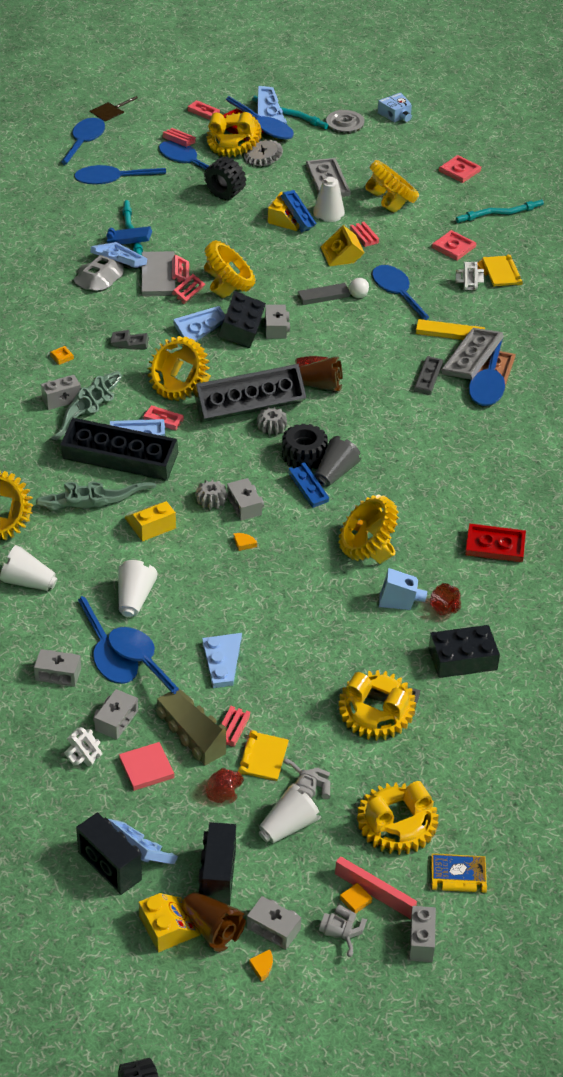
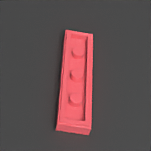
M339 857L336 861L335 875L352 885L358 883L369 895L411 919L412 906H417L416 900L345 858Z

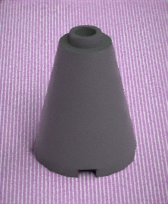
M333 436L329 441L315 473V478L322 487L330 486L360 462L359 449L348 439L343 441L340 440V436Z

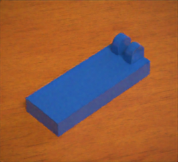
M295 190L283 192L280 197L300 225V232L309 231L311 228H314L317 223Z
M151 226L116 231L113 228H109L106 234L107 243L117 242L122 245L146 242L151 237L152 229Z
M305 462L301 463L299 467L288 469V474L312 508L329 502V496Z

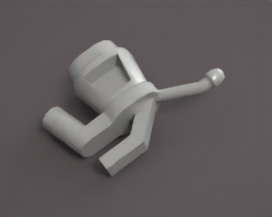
M284 759L285 764L291 765L299 773V778L295 784L300 787L297 790L300 794L305 792L312 799L316 794L317 785L322 787V798H330V781L328 780L330 772L320 768L301 770L294 762Z
M338 905L335 913L346 918L348 921L333 913H324L319 931L323 932L326 936L340 937L346 940L349 948L347 956L351 957L353 955V946L350 938L363 934L367 919L362 918L360 926L352 929L356 913Z

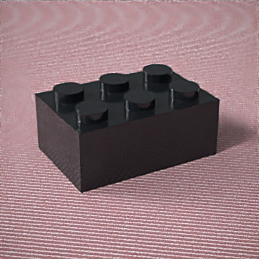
M234 291L218 337L250 348L257 333L266 303Z
M489 625L430 632L428 649L438 678L498 670L500 653Z
M97 812L76 826L78 853L120 895L142 880V854L139 848L135 845L132 846L121 831L118 832L114 829L108 818H103Z
M209 822V829L204 831L203 835L204 850L201 852L202 866L199 869V893L230 905L236 855V824Z

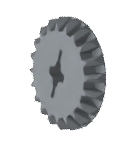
M351 110L334 111L326 118L329 129L338 131V133L343 132L344 134L346 132L350 134L351 132L356 133V131H360L365 122L361 114Z
M260 141L256 143V147H252V151L248 150L247 154L244 152V159L253 166L269 165L282 156L283 149L277 141Z

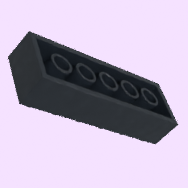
M299 364L198 383L192 388L200 422L266 410L267 407L271 409L300 403L307 398Z
M73 417L60 444L63 459L167 481L179 453L176 438Z

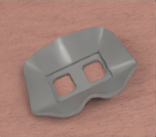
M99 255L91 263L81 265L78 276L73 280L85 290H105L123 275V263ZM99 260H101V261L106 262V264H105V265H102V264L97 263V262H98ZM91 268H95L99 271L97 273H92L88 270H90Z

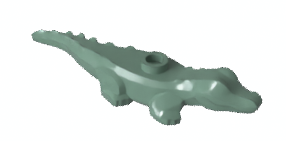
M115 371L104 376H96L90 386L87 388L81 387L65 412L60 430L51 437V440L56 441L66 433L72 417L76 418L82 414L96 413L99 411V404L113 400L114 393L110 391L121 380V373Z
M95 481L88 483V486H78L75 482H67L64 484L65 492L39 497L36 499V505L45 506L49 511H56L71 506L80 509L99 508L104 505L109 506L110 504L119 503L138 491L156 488V484L150 482L137 483L120 490L103 488L102 483Z

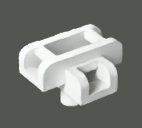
M463 262L464 269L456 270V283H464V290H477L478 283H484V269H477V262Z
M77 728L67 738L71 746L64 754L73 766L79 765L83 761L87 766H92L94 761L102 755L101 750L98 748L100 741L94 738L91 729Z

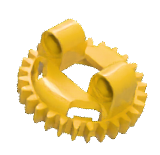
M217 112L211 115L208 125L209 132H207L208 136L206 137L208 145L214 154L217 153L218 156L223 155V157L228 155L229 158L232 155L236 157V155H242L244 152L247 154L248 150L252 151V147H256V143H259L262 134L261 126L258 120H255V117H252L250 113H233L232 115H227V118H224L222 114ZM237 125L239 134H224L225 129ZM245 137H249V141H246L245 143L241 144V146H238L239 141H241Z
M375 160L369 167L373 174L366 183L365 188L375 196H380L386 190L388 191L381 201V205L391 212H397L405 202L414 203L419 197L418 191L386 164Z
M217 240L212 241L206 246L204 252L206 253L205 256H207V262L204 265V271L215 277L210 285V290L221 298H225L236 289L246 292L254 286L256 279L253 271L247 265V262L242 259L243 257L236 253L234 249ZM230 262H232L239 269V274H237L229 265Z
M178 336L176 339L171 337V342L165 339V345L160 343L161 348H155L156 355L151 354L154 359L149 361L152 367L147 368L151 371L148 374L152 378L149 382L153 384L152 388L157 390L156 392L169 400L175 399L179 401L180 398L185 400L186 396L191 398L192 388L198 383L208 382L211 375L205 372V370L210 369V367L205 365L209 363V360L204 359L208 354L204 353L205 349L200 346V343L195 342L191 338ZM177 344H179L180 346H182V349L177 350V351H175V352H173V353H170V352L167 350V349L172 350V349H174V348H177V347H178ZM180 359L193 365L185 382L175 378L183 364V361ZM156 371L162 372L164 385L158 382L161 381L159 373Z
M0 471V496L12 498L8 518L0 517V539L2 536L4 540H7L8 535L12 538L15 537L14 531L19 534L21 533L19 527L26 528L23 522H30L29 518L30 514L33 513L31 512L33 504L28 503V501L33 499V497L26 495L30 492V489H23L26 483L22 482L19 484L21 478L17 477L14 479L15 474L11 473L8 476L7 471H3L2 474Z
M372 495L371 498L367 497L365 502L361 501L359 506L355 505V509L351 511V514L346 516V522L342 523L344 527L340 529L342 533L339 534L340 540L338 543L342 552L352 560L358 561L361 559L363 561L365 557L367 559L371 557L379 564L393 557L395 549L389 539H391L390 533H394V529L398 525L396 520L399 519L397 516L399 511L396 510L397 506L385 496ZM361 519L363 524L358 533L354 535L352 530H354L358 520ZM367 531L373 534V536L369 540Z
M379 670L376 671L375 675L368 671V676L361 672H355L350 681L347 682V686L342 688L343 694H340L339 713L342 716V721L346 722L347 728L352 727L353 733L359 731L360 737L363 734H367L368 740L371 736H375L377 741L379 736H383L386 740L387 735L390 734L394 738L395 731L401 734L402 728L407 729L408 723H412V717L415 715L416 702H414L415 695H412V688H408L407 682L402 684L401 677L397 680L395 679L394 673L389 677L387 676V671L383 675H380ZM372 688L389 694L383 704V711L363 703ZM350 702H352L353 707H354V709H355V713H354V714H353V712H352V710H351V706H349V705H350ZM389 719L395 720V725L392 726L390 723L381 726V729H377L379 722Z
M413 782L407 788L405 783L402 785V788L398 787L397 783L392 787L386 783V788L383 789L379 785L377 792L371 789L370 795L365 794L364 800L360 801V807H358L357 822L359 830H362V836H367V843L373 841L374 848L380 845L381 851L388 848L390 854L393 850H397L400 855L402 850H405L407 854L410 853V848L417 852L419 846L424 848L426 842H431L438 827L439 815L436 814L437 807H433L434 801L422 782ZM403 800L413 816L393 823L394 815L389 805ZM424 818H426L425 826L422 825ZM381 832L398 835L400 837L399 842H395V839L388 837L381 838Z

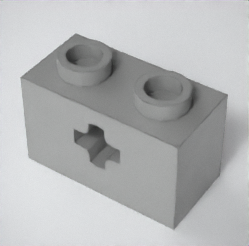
M265 305L266 339L287 338V332H290L289 311H286V305Z
M75 375L42 383V400L48 410L71 404L81 385Z
M248 478L227 483V497L241 521L262 515L263 499L261 496H258L255 485H252Z
M40 649L34 666L35 680L76 686L81 671V655Z
M115 689L112 695L106 698L103 707L97 710L94 715L95 731L117 740L138 712V698Z
M261 896L247 915V929L287 949L301 930V917L296 912L283 908L276 901Z
M412 906L409 961L433 962L435 950V907Z

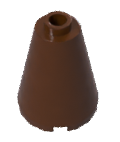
M339 356L300 366L303 385L335 392L341 391L342 384L339 385V381L343 379L341 360H338Z
M198 892L188 894L183 900V911L213 950L218 952L228 949L225 945L233 939L236 942L239 939L246 924V920L243 918L245 914L241 910Z

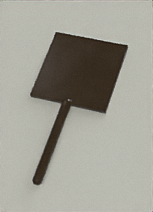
M135 96L116 106L107 102L89 112L106 122L125 113L119 107L136 100L138 97Z

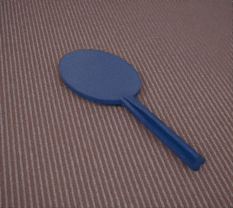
M228 96L226 98L230 104L255 117L260 123L261 130L268 135L280 139H291L293 137V130L284 122L272 117L260 116L232 97Z
M87 118L76 124L73 129V137L77 141L62 160L63 165L70 161L83 142L94 140L102 135L105 130L103 120Z
M172 141L162 142L159 146L160 152L168 159L182 163L192 162L204 170L209 166L197 159V152L191 146L185 147Z
M95 165L78 170L75 173V179L85 184L99 185L116 181L120 176L166 174V168L120 171L112 166Z
M379 265L374 268L373 279L379 287L391 293L401 294L423 320L429 319L424 310L406 292L409 289L410 282L405 273L389 265Z
M502 340L492 352L489 368L478 372L470 382V396L478 405L489 406L495 404L504 394L505 380L495 370Z
M80 596L78 601L100 639L94 648V662L97 669L106 679L114 683L125 684L131 682L138 673V661L126 659L111 648L109 638L105 634L87 599Z
M119 627L110 632L109 644L117 654L129 660L143 661L173 694L179 691V688L151 659L154 655L155 647L153 641L145 633L130 627Z

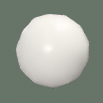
M355 278L351 281L349 291L353 297L363 298L368 293L369 283L366 279Z

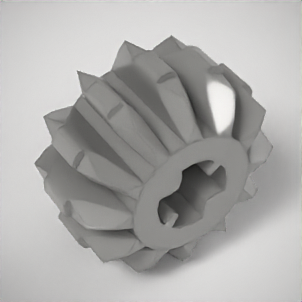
M267 407L266 410H261L257 417L258 430H261L263 434L268 433L269 436L273 433L276 436L278 432L283 433L287 426L286 413L282 412V409L276 410L275 407L273 409Z
M212 479L208 482L205 480L204 483H199L198 488H196L195 497L198 505H202L203 509L209 507L210 510L212 507L218 509L219 506H224L227 492L225 485L221 484L220 481L214 482Z

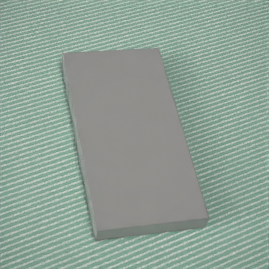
M336 158L306 161V167L318 194L323 180L327 177H334L339 182L341 196H350V189Z
M174 251L142 252V256L147 258V265H142V296H174L172 295L175 289V280L172 279Z
M472 328L441 369L442 374L473 380L503 339V332Z

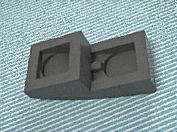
M129 330L117 331L112 333L111 345L126 349H147L149 337L147 333L131 335Z

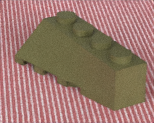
M179 689V691H176V694L170 691L157 698L156 712L159 718L165 719L170 730L178 734L182 744L192 750L196 760H200L204 765H207L226 754V727L222 724L219 726L215 724L216 719L212 715L207 717L200 705L195 707L193 700L182 690Z

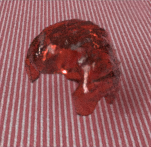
M442 583L433 590L430 604L437 614L445 616L459 612L461 609V593L459 588L448 583Z
M221 768L213 773L207 782L206 788L209 800L215 803L230 800V803H233L238 798L235 789L242 785L244 777L240 772Z

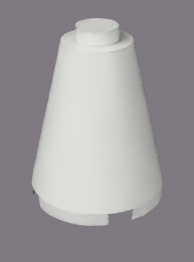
M327 177L323 180L313 210L314 216L317 219H324V222L339 221L345 214L339 182L334 177Z
M15 545L8 555L9 560L7 564L4 563L0 580L4 583L48 591L49 588L53 589L57 582L56 573L22 547Z
M127 560L118 568L119 611L125 617L131 618L138 615L157 579V570L149 565V568L144 566L142 561Z
M292 784L288 787L260 824L259 828L261 831L259 835L266 843L269 841L275 843L321 818L320 815H316L319 813V810L312 799L305 792L300 794L297 791L300 788L298 785Z

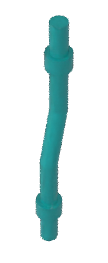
M254 95L252 101L258 103V96ZM280 107L283 114L302 118L314 126H320L324 129L328 128V123L321 121L318 117H312L297 110Z
M542 199L534 202L528 201L523 205L513 208H486L475 212L469 211L464 215L457 216L455 219L459 223L466 220L472 221L477 217L488 214L511 215L525 210L531 211L536 207L543 206L544 201Z
M125 200L123 202L124 208L122 209L125 227L132 229L134 228L131 224L132 209L130 202ZM141 242L134 243L133 251L142 255L143 246Z

